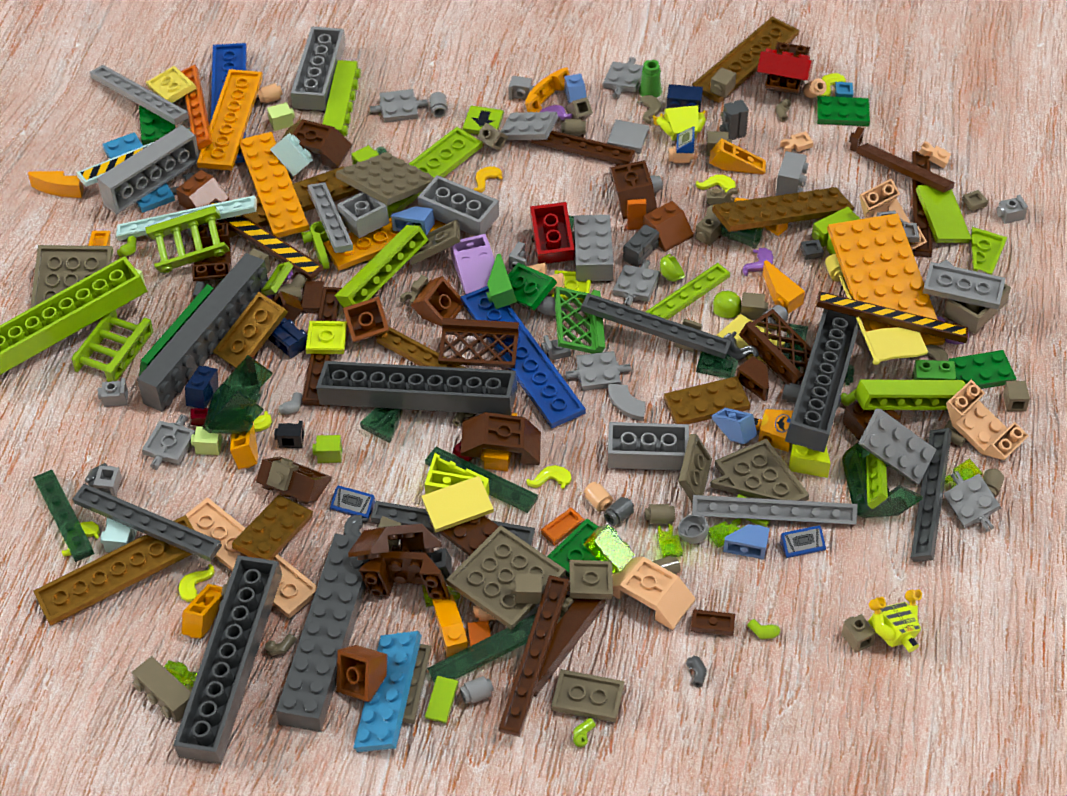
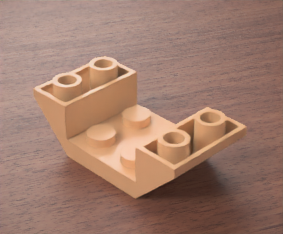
M892 179L859 195L863 215L865 218L877 217L878 212L896 211L903 221L910 223L897 200L900 193ZM918 226L919 242H909L912 250L927 243Z
M970 380L946 403L952 426L980 454L1005 460L1029 435L1016 422L1007 428L979 401L986 393Z
M645 557L625 559L612 574L614 597L620 599L624 593L654 609L655 620L672 630L696 601L694 595L679 576Z

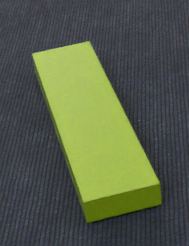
M870 453L866 456L867 504L871 509H874L888 498L886 463Z

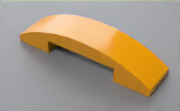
M567 67L548 75L530 91L525 101L527 112H540L542 110L541 104L556 90L562 91L564 89V76L570 75Z

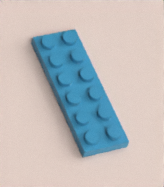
M135 132L102 144L109 159L143 146ZM167 183L138 200L136 204L141 212L144 213L175 201V197Z
M419 631L380 636L377 651L387 654V676L372 700L364 702L353 747L357 752L396 749L422 637Z

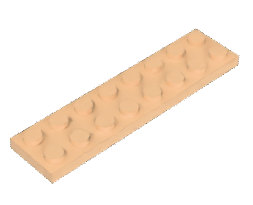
M208 497L186 514L195 531L221 541L222 546L215 555V558L231 571H233L238 555L249 557L232 548V542L246 528ZM277 554L272 560L279 562L282 577L273 606L290 619L314 598L317 586Z

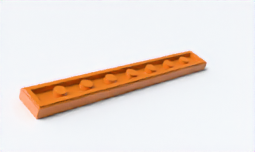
M192 65L181 72L197 88L186 94L185 99L191 132L195 134L198 150L212 144V137L199 71L196 65Z

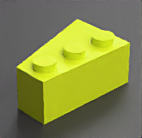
M792 445L789 469L792 472L828 478L831 463L827 446L824 452H820L800 445Z
M434 453L424 484L425 494L480 476L489 497V479L469 469L464 470L456 466L455 462H447L441 459L440 455Z

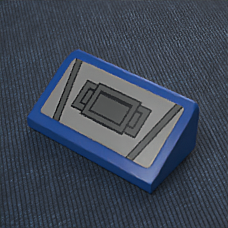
M695 127L677 134L676 153H694Z
M337 485L330 509L350 515H362V518L369 519L375 505V496Z
M820 525L781 534L780 543L786 558L826 550Z

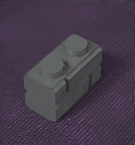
M743 100L724 104L723 112H721L722 125H720V132H729V139L732 140L746 137L749 109Z
M643 225L623 246V260L639 267L643 260L659 246V232L648 225Z

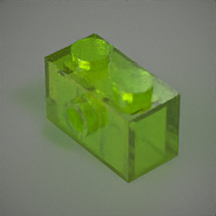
M609 524L598 527L583 544L598 561H612V574L621 572L635 555L630 546L617 535V531L609 526Z

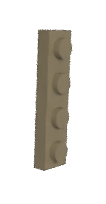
M420 644L402 723L415 724L432 645Z

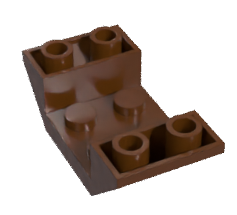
M777 42L775 50L779 54H782V51L794 53L793 56L799 57V54L809 55L810 47ZM768 74L764 88L771 91L800 95L804 80Z
M304 119L289 127L282 137L283 139L289 133L296 136L303 149L321 155L322 165L336 169L340 167L352 147V144L335 127Z
M645 160L608 168L611 180L614 182L617 191L619 208L623 219H627V200L646 199V214L657 209L654 188Z
M217 223L216 227L220 243L225 242L230 251L225 252L224 255L219 257L213 256L194 262V265H192L193 281L223 279L232 270L228 223ZM208 224L199 225L198 230L203 248L213 246ZM192 237L193 248H194V251H196L195 245H194V241H193V237Z
M485 412L462 423L460 456L480 458L482 449L520 453V463L540 465L541 431L525 417Z
M422 523L388 526L364 530L349 551L348 556H357V561L381 558V553L389 552L388 540L400 539L401 552L431 553L434 552V548L442 547V544Z
M389 551L381 553V558H373L359 569L369 594L376 597L390 596L394 583H413L424 585L429 598L436 600L450 599V593L440 569L424 552Z

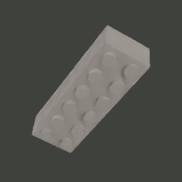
M311 26L291 90L292 106L294 109L326 111L337 60L342 59L346 45L344 29Z
M181 125L99 176L97 181L103 204L115 214H118L195 165L199 157L195 134Z

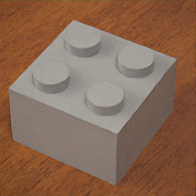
M785 152L777 177L775 196L803 191L801 187H805L807 176L804 173L807 174L809 163H806L807 155Z
M363 192L337 204V209L344 226L358 238L389 224L387 206Z

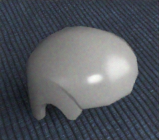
M696 514L685 516L677 527L681 539L690 544L702 542L706 539L709 532V525L705 517Z

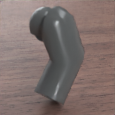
M103 463L99 466H107V464ZM99 466L91 469L85 478L86 483L91 487H94L93 484Z
M689 657L686 665L689 666V669H694L695 671L692 684L696 687H702L707 669L700 657Z

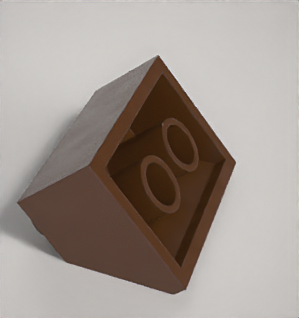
M283 457L262 459L256 482L262 484V488L266 490L279 491V494L284 497H295L297 502L302 504L317 501L332 476L293 462L294 465L299 466L298 470L293 471L288 490L283 491L266 484L273 461L281 460Z

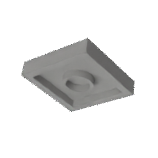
M615 120L607 144L635 150V153L641 154L649 132V125Z

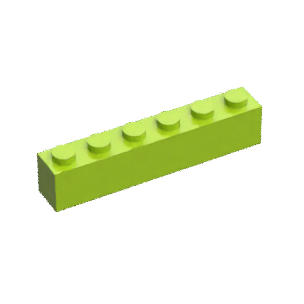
M337 60L323 124L335 127L345 137L348 136V124L351 123L350 112L353 113V101L356 100L355 90H358V78H361V68H358V61Z
M406 225L335 295L343 308L369 300L428 241L421 227Z
M860 379L854 396L863 410H948L946 403L966 384L963 380Z

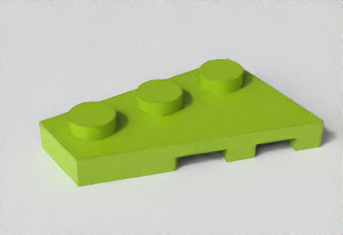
M972 227V270L977 272L980 269L992 275L1006 244L1007 237Z

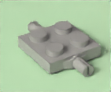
M630 57L627 63L612 62L605 77L603 88L614 90L612 96L615 99L620 97L621 92H636L642 78L643 65L634 64L636 62L634 57Z
M413 89L380 93V105L370 106V113L381 112L384 123L418 119V107L428 106L427 99L417 100Z
M644 259L641 267L624 265L613 289V295L625 298L623 305L631 307L632 302L637 300L649 302L660 278V271L648 269L650 265L649 260L646 261Z
M614 351L577 355V370L565 371L566 379L578 378L582 391L608 388V384L621 385L620 373L631 372V364L619 365Z
M181 414L176 423L158 422L142 448L143 455L154 458L150 464L152 469L155 468L157 470L162 461L180 464L191 445V436L195 434V430L184 427L185 422L188 420L187 416Z
M958 471L955 474L952 473L951 477L956 485L943 494L964 528L981 522L987 532L990 529L992 530L994 526L988 518L992 513L1001 509V506L981 475L977 474L970 479L963 480Z

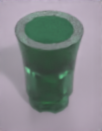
M724 225L721 227L723 237L746 244L754 249L759 245L763 232V227L729 232Z

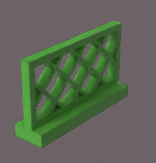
M556 286L554 298L558 347L591 354L602 353L606 348L603 318L584 312L587 315L584 319L578 313L581 311L582 303L577 298L585 299L588 293ZM592 291V295L601 297L600 291ZM560 294L566 295L569 299L565 301ZM573 302L578 308L575 310L569 303ZM565 307L570 313L566 315L561 308ZM574 316L579 323L576 324L570 317ZM566 321L571 328L567 329L562 322ZM584 325L588 332L585 333L579 326ZM575 330L580 335V337L577 338L571 332ZM567 335L572 342L564 341L563 337ZM585 339L590 346L584 345L581 340Z

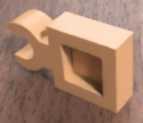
M805 131L791 135L790 140H781L780 147H784V153L786 151L791 152L792 149H796L799 152L813 148L814 142Z
M927 141L923 142L919 153L929 156L931 162L945 168L951 153L937 145L932 147Z

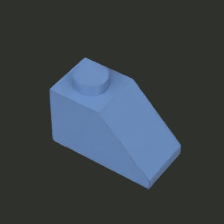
M581 74L564 76V92L568 104L587 97L585 83Z
M415 206L391 215L393 231L400 232L406 225L420 226L427 236L435 224L432 208Z
M724 408L712 415V420L731 441L746 444L757 436L753 414Z
M748 524L725 536L723 552L764 560L770 528Z

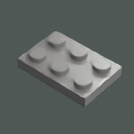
M548 111L511 113L501 132L509 136L507 140H547L558 119L557 112Z

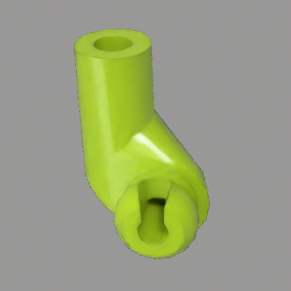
M129 236L127 238V244L122 245L117 250L119 257L130 256L136 252V237Z
M588 718L574 728L573 742L576 746L584 747L588 743L587 733L596 727L592 718Z

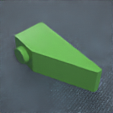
M497 254L487 283L489 292L486 293L489 303L493 302L496 309L517 302L502 256Z

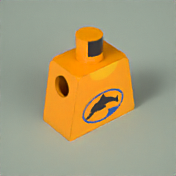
M766 409L764 410L763 419L754 418L756 430L760 431L758 441L767 438L774 448L789 452L791 443L786 442L785 438L793 411Z

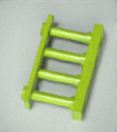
M215 205L145 227L147 235L152 240H156L161 262L155 263L154 266L160 273H168L174 268L209 257H219L224 255L225 252L230 251L225 242L220 243L215 221L220 219L221 215ZM208 223L213 246L206 248L202 246L198 230L199 225ZM189 228L191 229L196 251L186 254L181 232ZM173 234L178 252V257L168 259L163 240L164 236Z
M116 310L105 315L78 351L73 354L71 360L74 370L79 372L83 365H87L104 371L107 382L118 381L153 334L151 319L144 317L140 324L136 325L118 319ZM116 325L133 331L130 337L126 338L109 331ZM106 338L123 344L120 350L116 351L99 344ZM95 351L110 356L113 359L110 363L105 364L90 359V356Z

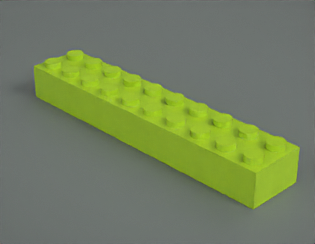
M125 256L0 325V375L148 292L140 274Z

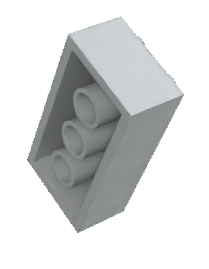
M438 175L418 196V206L432 208L434 219L445 224L457 220L460 224V230L474 236L485 234L499 217V200Z
M574 215L576 280L613 281L614 264L610 215Z
M609 422L608 468L681 470L689 439V424Z

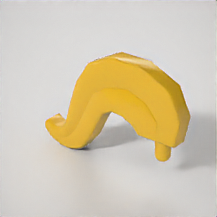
M495 166L480 169L476 173L478 188L473 190L480 193L483 192L487 179L499 178L502 180L501 169Z

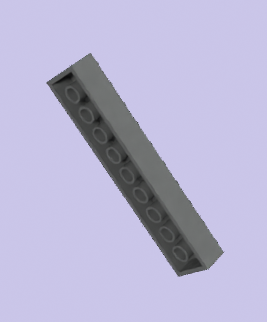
M245 253L142 372L137 381L143 404L161 412L171 405L173 399L178 393L182 392L184 386L188 383L199 365L204 366L206 360L213 354V350L258 292L261 293V290L268 281L265 260Z
M824 309L786 434V442L820 452L825 451L859 329L855 316Z
M325 361L316 389L320 405L481 414L488 412L511 415L518 386L516 371Z
M336 533L334 535L276 709L279 725L322 732L337 682V650L346 648L349 645L367 588L359 569L372 559L357 561V556H348L349 551L359 537Z
M237 556L173 744L178 757L222 764L281 581L282 571L278 561Z

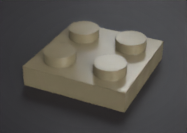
M570 560V598L612 600V561Z

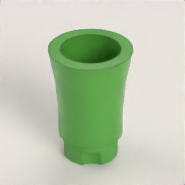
M647 60L643 64L639 94L642 97L652 95L657 98L662 94L661 69L659 62L656 60Z

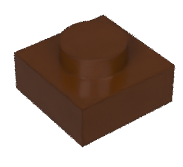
M857 127L855 133H851L849 138L851 151L856 152L857 147L861 145L865 128Z

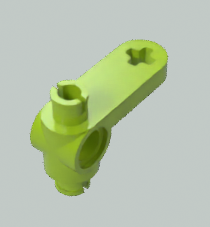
M318 221L309 227V231L301 232L304 244L308 242L313 243L319 263L323 265V270L329 269L330 266L323 242L329 241L322 222Z

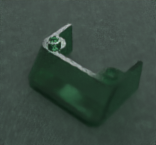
M247 355L213 394L203 429L208 433H247L253 426V421L264 410L256 402L261 396L259 394L260 388L273 373Z
M856 443L844 453L842 458L851 502L852 504H857L858 516L862 518L898 516L923 499L922 495L901 485L889 492L887 484L888 498L874 509H871L867 504L866 456L870 452Z

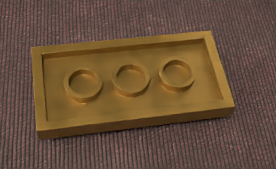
M258 292L213 350V353L240 372H243L244 366H247L246 358L256 355L288 311Z
M737 376L664 393V401L675 424H693L712 419L713 414L724 408L746 411L750 410L751 407Z
M278 495L232 542V548L249 557L272 560L313 517V511Z

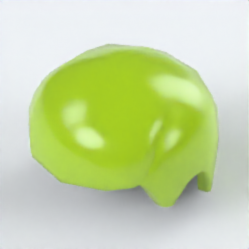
M668 254L660 261L662 276L672 282L683 279L685 274L674 256L669 257L671 254Z
M729 290L717 293L713 301L714 313L722 318L736 317L741 312V298L737 293Z

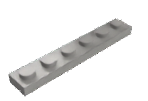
M326 183L308 185L309 195L334 252L344 253L352 251L353 243Z

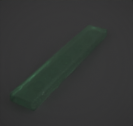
M435 447L425 459V464L431 466L434 453H436L447 462H455L456 466L464 470L469 469L488 478L489 495L526 513L530 511L538 500L537 494L441 448Z
M53 470L33 477L74 561L77 562L95 554Z
M536 614L520 621L513 630L506 628L427 668L434 683L437 676L455 680L526 644Z

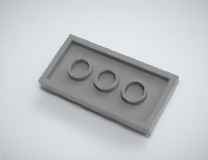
M930 262L923 293L999 310L1006 278Z
M875 409L858 443L914 484H920L937 450L881 409Z

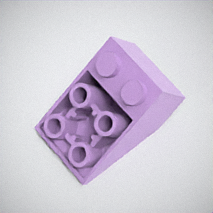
M485 234L460 239L461 242L450 247L451 259L465 295L488 286L487 283L495 261Z

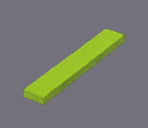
M716 263L645 312L668 320L730 278V272L719 263Z

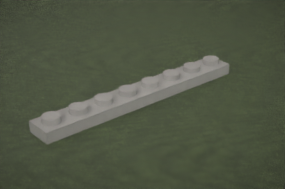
M104 65L90 71V76L94 80L174 125L189 118L186 110Z
M693 495L692 515L856 525L857 504Z

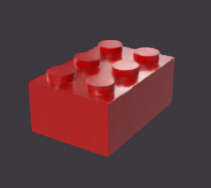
M766 48L765 51L760 53L757 72L808 81L811 77L814 60L810 59L811 56L799 54V57H795L792 52L782 51V54H779L775 49Z
M560 202L530 206V219L538 264L574 260V244L567 203Z

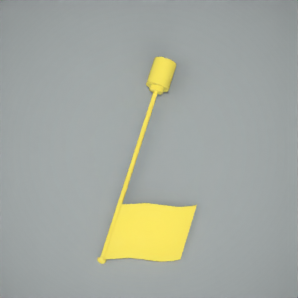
M832 254L825 260L829 275L833 281H841L847 298L852 299L844 281L845 278L836 254ZM856 317L873 357L874 365H879L880 362L890 359L918 357L928 353L920 332L900 327L882 328L866 332L860 317Z

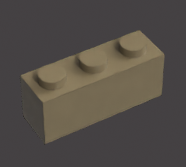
M151 656L131 672L134 679L132 683L139 692L143 691L147 694V699L153 705L157 704L160 707L161 712L166 718L171 717L177 723L183 718L191 692Z

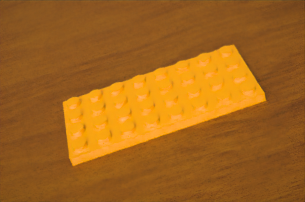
M898 213L828 225L827 230L852 299L938 320L929 295L923 293L925 284ZM861 318L866 332L896 327ZM920 332L925 345H943L945 342V338Z

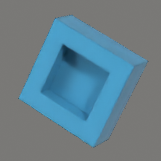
M835 82V97H853V83Z

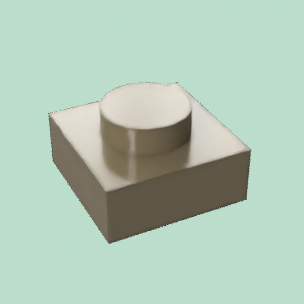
M979 190L965 194L962 198V201L971 211L984 208L988 204V200Z

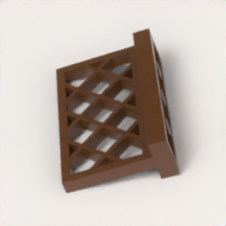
M774 309L753 322L749 321L744 325L739 336L748 345L757 348L758 355L786 384H798L804 377L808 364L807 358H810L812 348ZM772 317L776 324L768 323V318ZM756 326L764 327V332H761ZM768 328L777 330V335L769 334ZM781 331L787 332L789 338L781 336ZM769 339L777 340V346H775ZM781 342L790 343V348L781 347ZM794 344L799 345L803 351L794 350ZM783 353L790 354V359H788ZM794 355L802 356L803 362L796 361ZM795 366L803 367L804 372L801 373Z
M443 318L439 364L515 368L520 333L519 322ZM446 335H455L457 339L449 343L446 340ZM467 336H474L476 338L471 344H468L464 339ZM486 337H493L495 339L489 346L483 340ZM506 338H514V342L508 347L502 342ZM461 341L466 347L458 352L453 346ZM481 343L485 348L477 353L473 347ZM500 344L504 350L496 354L492 348ZM449 349L455 353L451 358H443L444 353ZM470 350L474 356L471 359H465L462 355ZM489 351L493 358L484 360L481 356ZM508 353L512 357V362L503 361L500 357Z

